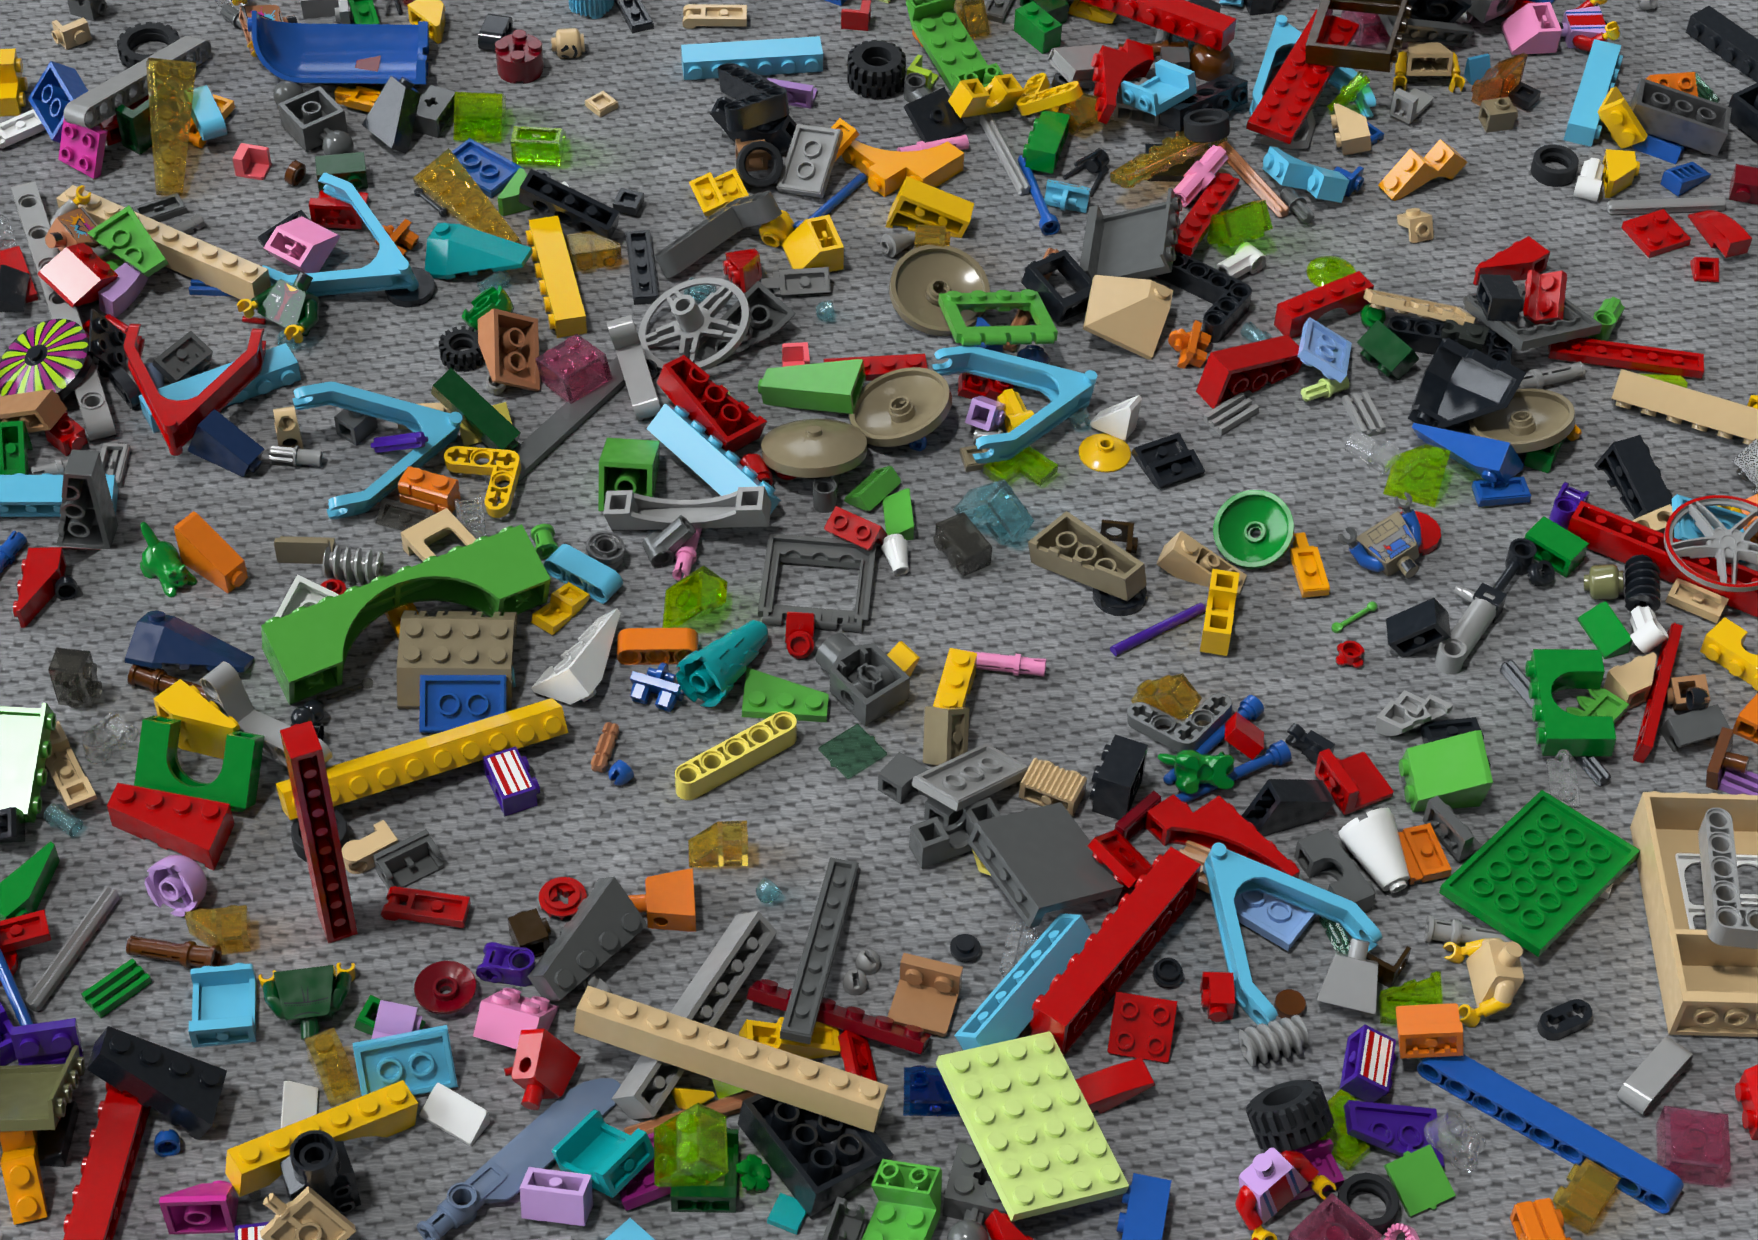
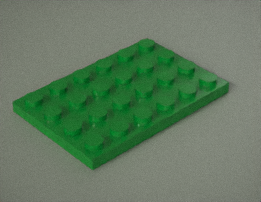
M1541 790L1441 885L1439 893L1539 957L1638 858L1640 850Z

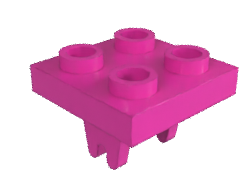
M64 119L58 160L93 179L100 177L108 130H102L100 126H94L89 129L67 123Z

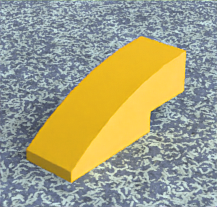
M780 1017L777 1023L746 1019L739 1031V1036L807 1059L823 1058L840 1053L839 1028L816 1022L811 1044L780 1039V1030L784 1017Z

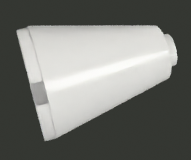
M1389 808L1371 810L1366 813L1368 818L1360 822L1358 818L1351 820L1342 827L1338 834L1341 842L1381 889L1396 893L1407 886L1406 882L1410 879L1394 814Z

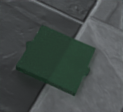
M858 723L818 747V750L830 761V766L836 767L847 780L887 756V752L875 741V737L870 736Z

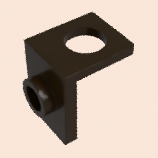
M1102 520L1101 535L1110 541L1126 542L1125 551L1129 554L1137 552L1138 537H1133L1134 523ZM1115 527L1120 529L1122 533L1110 535L1106 530Z
M1406 947L1394 966L1367 953L1366 959L1378 962L1377 982L1391 989L1408 962L1411 952L1410 947Z

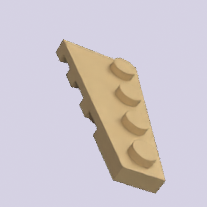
M1366 288L1363 297L1371 303V307L1385 310V307L1393 308V311L1408 315L1410 312L1425 319L1435 318L1443 322L1449 319L1454 320L1460 325H1463L1465 321L1474 324L1475 321L1474 316L1457 306Z

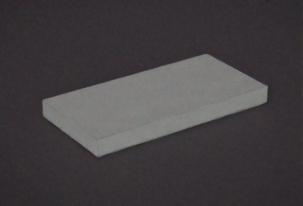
M985 743L914 776L912 786L957 812L1022 780L1029 767Z

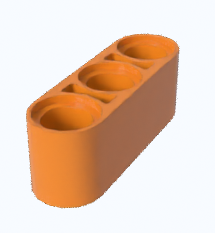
M627 628L621 630L617 636V660L623 665H660L662 662L668 665L679 664L687 655L695 650L698 651V633L691 628Z

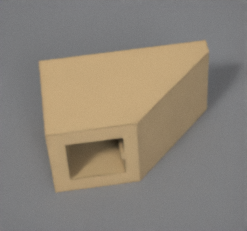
M1333 104L1334 114L1330 115L1333 129L1337 128L1338 133H1334L1336 146L1342 148L1343 156L1372 150L1366 117L1340 104Z
M1652 652L1643 657L1638 656L1622 666L1613 667L1607 673L1603 688L1629 704L1628 709L1646 702L1652 686L1657 655Z

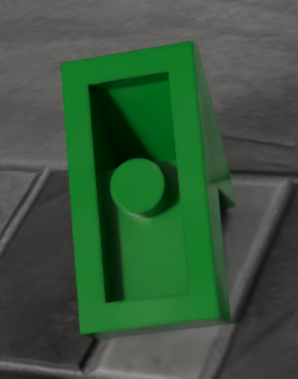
M0 422V475H14L17 473L29 475L27 450H33L25 422Z

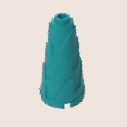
M751 620L738 629L734 628L720 639L713 641L699 651L695 650L683 658L677 665V667H680V670L676 673V678L685 695L693 702L698 698L703 700L704 703L700 705L703 707H714L719 704L734 688V683L747 670L746 667L759 655L758 651L768 640L767 626L763 622Z

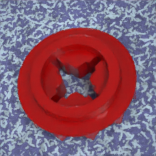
M570 877L551 879L542 886L539 892L541 910L546 911L549 917L558 916L561 920L564 916L571 915L573 917L578 911L577 908L583 899L587 898L584 886L578 880ZM557 892L564 898L568 897V904L558 901Z

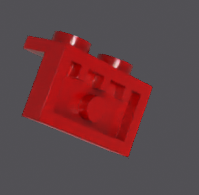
M1534 269L1528 270L1527 280L1525 281L1524 317L1534 324H1545L1563 320L1567 274L1564 271L1539 274Z
M835 506L824 526L826 532L867 551L872 549L875 542L883 545V539L888 536L882 526L838 506Z

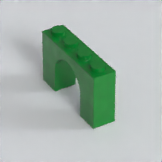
M1533 649L1531 660L1526 661V677L1531 678L1529 698L1534 699L1535 704L1532 708L1533 722L1538 724L1536 728V743L1541 744L1542 756H1612L1616 743L1613 716L1573 715L1561 709L1552 697L1558 691L1565 689H1600L1605 672L1601 650Z
M154 715L142 719L134 786L228 803L231 806V810L236 812H243L246 808L255 805L264 735L242 731L227 734L221 772L213 782L203 783L190 778L179 764L177 749L181 720Z

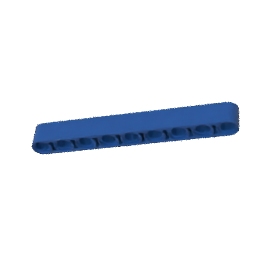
M1464 1054L1463 1056L1422 1058L1417 1066L1418 1073L1424 1079L1658 1213H1668L1684 1187L1682 1180L1673 1172Z

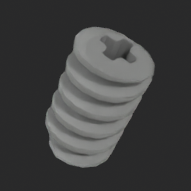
M336 545L333 552L330 551L328 546L323 557V575L328 579L334 576L338 580H342L345 577L349 582L356 579L358 583H364L366 580L369 584L376 577L382 576L384 568L383 551H379L376 558H373L371 549L367 551L366 556H362L361 548H357L355 555H352L351 547L349 546L346 547L344 554L341 553L340 545Z
M1294 1015L1291 1019L1282 1018L1279 1023L1275 1020L1270 1021L1268 1025L1261 1023L1257 1025L1256 1029L1249 1026L1245 1028V1031L1239 1029L1238 1032L1242 1053L1251 1067L1256 1065L1257 1056L1263 1064L1268 1062L1267 1054L1269 1053L1274 1061L1279 1060L1280 1050L1284 1057L1289 1058L1292 1047L1297 1055H1301L1302 1045H1308L1309 1041L1306 1026L1299 1015Z

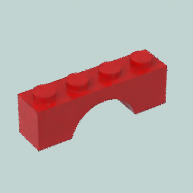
M1357 271L1278 303L1274 326L1283 335L1295 338L1302 335L1303 325L1309 317L1317 321L1322 315L1336 308H1343L1348 315L1361 311L1366 305L1370 304V302L1363 298L1366 288L1374 289V285L1360 271Z

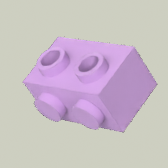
M528 1167L520 1186L521 1217L537 1221L585 1226L593 1207L592 1175Z

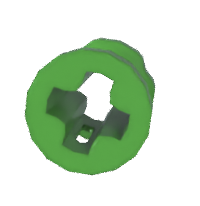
M540 524L531 530L530 535L535 542V550L541 560L549 558L558 549V545L554 542L553 538L555 536L553 526Z

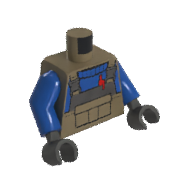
M1404 493L1407 498L1406 505H1401L1397 496L1394 498V504L1402 509V514L1399 511L1395 512L1359 536H1357L1354 528L1348 527L1346 531L1350 534V540L1345 539L1342 533L1338 535V541L1343 545H1349L1350 553L1361 567L1375 572L1382 571L1386 576H1391L1400 570L1406 578H1410L1418 572L1419 567L1414 560L1419 557L1418 548L1422 544L1421 526L1414 509H1410L1412 497L1409 493Z

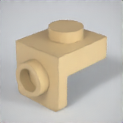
M84 18L64 26L57 20L52 21L54 29L51 32L52 37L57 44H61L66 50L92 40L88 22Z
M1420 208L1407 209L1406 213L1397 215L1398 224L1408 228L1409 241L1411 243L1434 238L1432 215L1420 211Z

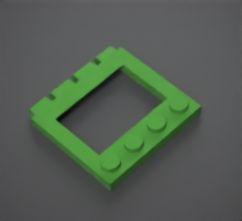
M1025 289L1021 292H1010L1007 290L984 292L975 290L971 293H960L958 291L939 293V306L955 342L961 343L962 346H978L983 342L985 345H1006L1007 342L1010 345L1031 344L1032 341L1035 344H1054V341H1057L1058 331L1037 291ZM989 309L998 311L1021 309L1023 311H1030L1036 325L966 327L960 312L963 310L985 312Z

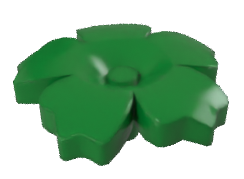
M749 1154L746 1157L747 1159L736 1164V1172L743 1175L740 1178L742 1188L747 1189V1191L755 1188L756 1191L764 1192L769 1187L768 1179L771 1177V1170L768 1164H762L761 1158L755 1154Z

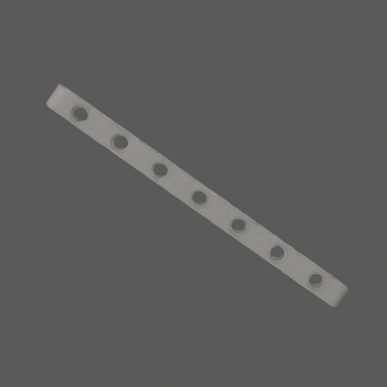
M33 181L11 186V191L38 274L39 270L59 253L57 247L51 249L46 245L45 237L50 229V225L36 182ZM38 276L51 320L67 319L76 322L82 327L77 308H72ZM92 360L88 373L74 390L90 441L116 435L107 401L94 361Z

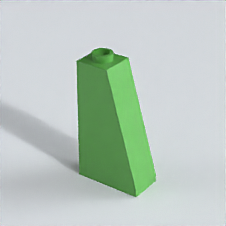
M862 359L767 368L763 379L759 380L758 393L762 395L763 404L853 414L866 379L864 363Z

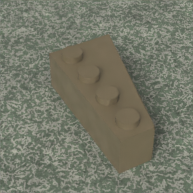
M1067 511L1028 541L1031 563L1128 601L1147 586L1143 562Z

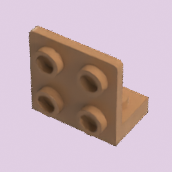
M903 953L900 962V980L887 1017L893 1019L895 1024L918 1026L923 1029V1032L945 1037L948 1033L960 994L963 967Z

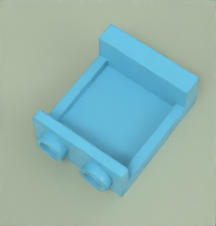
M1162 59L1155 63V77L1140 85L1128 81L1121 82L1123 103L1155 116L1197 93L1194 71Z
M235 963L227 966H203L191 969L193 983L192 1021H189L188 1032L193 1048L256 1042L257 978L253 964Z

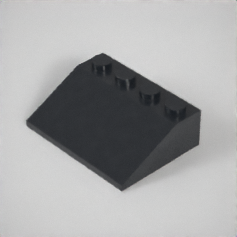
M756 1094L742 1102L738 1120L739 1127L810 1217L834 1205L837 1197L844 1198L878 1170L882 1159L891 1160L894 1154L875 1131L873 1133L760 1094Z

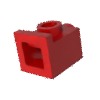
M65 411L51 430L45 431L47 441L65 456L71 454L72 450H80L88 443L85 429L70 418L67 411Z
M1203 972L1200 983L1202 1008H1207L1208 1019L1215 1022L1232 1020L1235 1008L1233 973Z

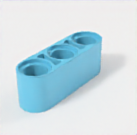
M205 85L183 91L187 109L202 140L206 141L227 135L225 121L208 86Z
M562 544L543 564L550 576L565 584L568 582L589 593L590 598L601 604L606 603L623 585L621 576L615 570L567 544Z

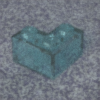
M1005 479L970 489L953 508L968 529L986 525L1000 545L1018 541L1034 522L1027 508L1021 503Z

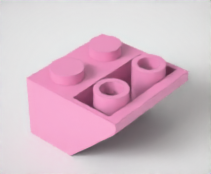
M1550 2L1527 3L1501 23L1502 31L1512 55L1557 52L1562 30Z
M301 216L277 226L264 249L277 260L298 271L316 273L320 271L340 236Z
M503 988V990L481 1000L473 1037L517 1049L521 1030L546 1029L548 1031L559 1006L549 1004L550 1000L544 997L532 996V998L521 996L519 990Z

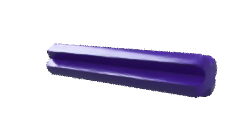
M421 431L374 438V442L370 446L374 448L376 453L425 447V442H428V437H425L424 432Z

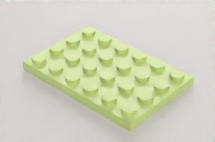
M1050 1031L938 1056L936 1065L1011 1222L1127 1192L1129 1184Z

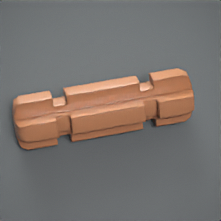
M607 722L604 724L603 734L600 735L594 752L596 754L591 760V769L594 772L603 773L607 769V761L610 760L616 743L615 740L619 735V726L616 723Z

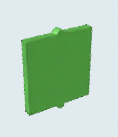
M1431 1144L1412 1153L1406 1151L1403 1153V1157L1384 1165L1409 1217L1428 1208L1434 1210L1437 1204L1456 1196Z

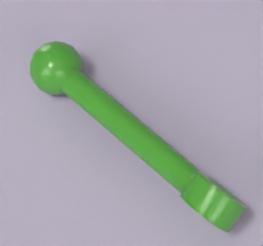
M1371 601L1367 604L1366 608L1343 622L1333 623L1332 631L1334 633H1341L1343 627L1368 612H1375L1378 608L1377 603Z

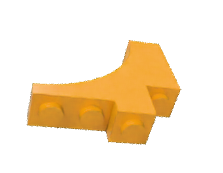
M854 140L842 153V158L846 163L852 164L861 173H865L868 176V186L870 189L878 192L883 197L899 189L906 176L936 188L963 171L964 152L948 141L929 149L900 152L874 148Z

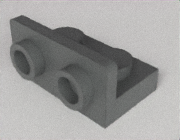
M190 331L155 358L152 365L173 384L192 377L198 372H206L212 364L210 360L213 351Z
M1438 795L1428 800L1423 822L1425 824L1431 823L1437 838L1458 862L1473 855L1482 847L1472 834L1470 828L1456 817L1452 808L1445 804Z

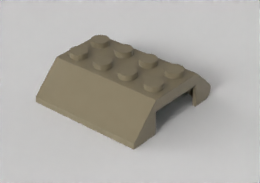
M404 610L400 621L397 656V708L420 709V675H507V710H512V666L514 637L517 636V612H505L504 616H501V612H494L493 617H485L483 612H476V615H473V611H448V614L445 615V611H438L436 616H428L427 611H420L419 615H417V611Z

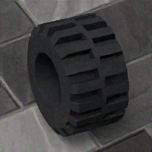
M872 40L869 42L863 41L862 44L855 45L849 51L847 83H849L850 89H854L856 94L861 93L862 97L865 98L871 96V99H876V97L884 99L887 95L892 97L895 95V92L899 93L902 90V87L905 85L906 55L900 47H896L892 42L887 43L885 40Z
M1293 1080L1280 1083L1258 1094L1246 1106V1113L1260 1149H1264V1151L1272 1147L1278 1152L1292 1151L1305 1147L1326 1135L1334 1124L1322 1086L1317 1081Z

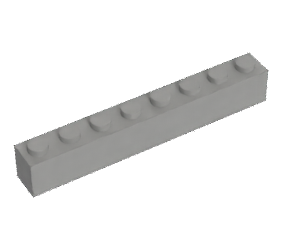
M759 911L736 915L670 1013L714 1027L777 933V930ZM641 1055L612 1097V1100L633 1120L654 1117L685 1069Z

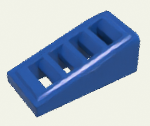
M1690 162L1664 171L1660 184L1679 197L1710 178L1711 174L1696 163Z

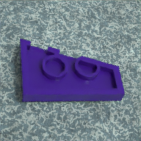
M1348 1100L1344 1105L1347 1135L1403 1157V1153L1406 1151L1412 1153L1431 1144L1442 1168L1445 1167L1437 1110L1435 1108Z

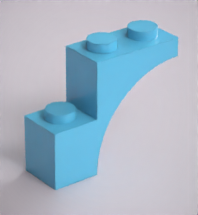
M1270 146L1263 159L1262 169L1280 185L1305 189L1317 199L1342 203L1349 179L1340 172L1301 161L1283 152L1278 147Z

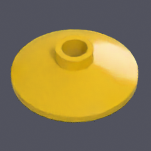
M1105 433L1094 434L1085 438L1081 442L1078 451L1079 458L1084 465L1092 470L1105 473L1115 472L1124 468L1131 457L1130 448L1124 440Z

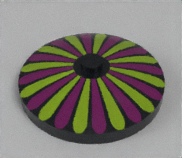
M67 319L44 321L23 332L10 344L0 360L1 396L53 389L61 400L67 397L85 378L93 360V355L88 352V333L79 324Z

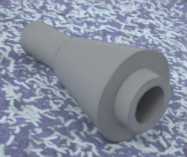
M920 231L912 234H884L880 242L881 250L892 258L911 244L922 241L923 234Z

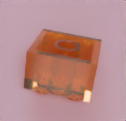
M1522 53L1499 61L1492 69L1489 68L1485 75L1473 84L1471 102L1481 106L1482 100L1508 97L1509 93L1522 80L1528 55Z

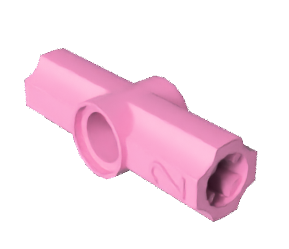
M1213 145L1202 158L1199 161L1197 160L1184 174L1183 180L1173 190L1176 197H1180L1183 207L1189 205L1197 194L1205 189L1215 177L1214 174L1228 160L1226 151L1221 146Z

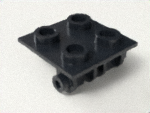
M91 309L88 352L99 359L97 370L102 377H109V372L120 367L124 369L125 367L124 342L126 334L94 309Z

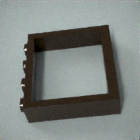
M1321 0L1306 42V63L1390 73L1392 64L1397 63L1399 52L1397 48L1402 47V33L1407 32V18H1411L1413 7L1409 6V0ZM1333 10L1397 16L1387 50L1322 44Z

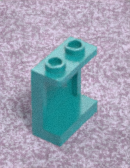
M593 1109L552 1149L553 1156L561 1171L592 1175V1188L611 1198H614L656 1156L647 1132L637 1128L629 1135L606 1124L600 1111Z

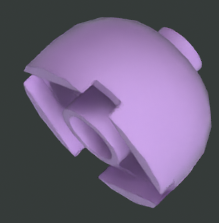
M169 855L153 864L147 870L149 876L145 878V886L148 895L159 908L162 904H165L175 909L170 913L174 916L183 917L192 912L201 903L206 894L207 880L203 870L194 860L184 855ZM181 897L183 903L177 902L176 900Z

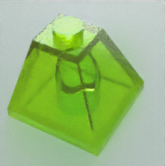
M1424 444L1395 455L1383 494L1407 500L1404 494L1407 492L1411 495L1412 502L1435 508L1451 451Z
M702 566L666 589L662 628H680L712 612L716 608H720L726 603L727 581L707 567Z

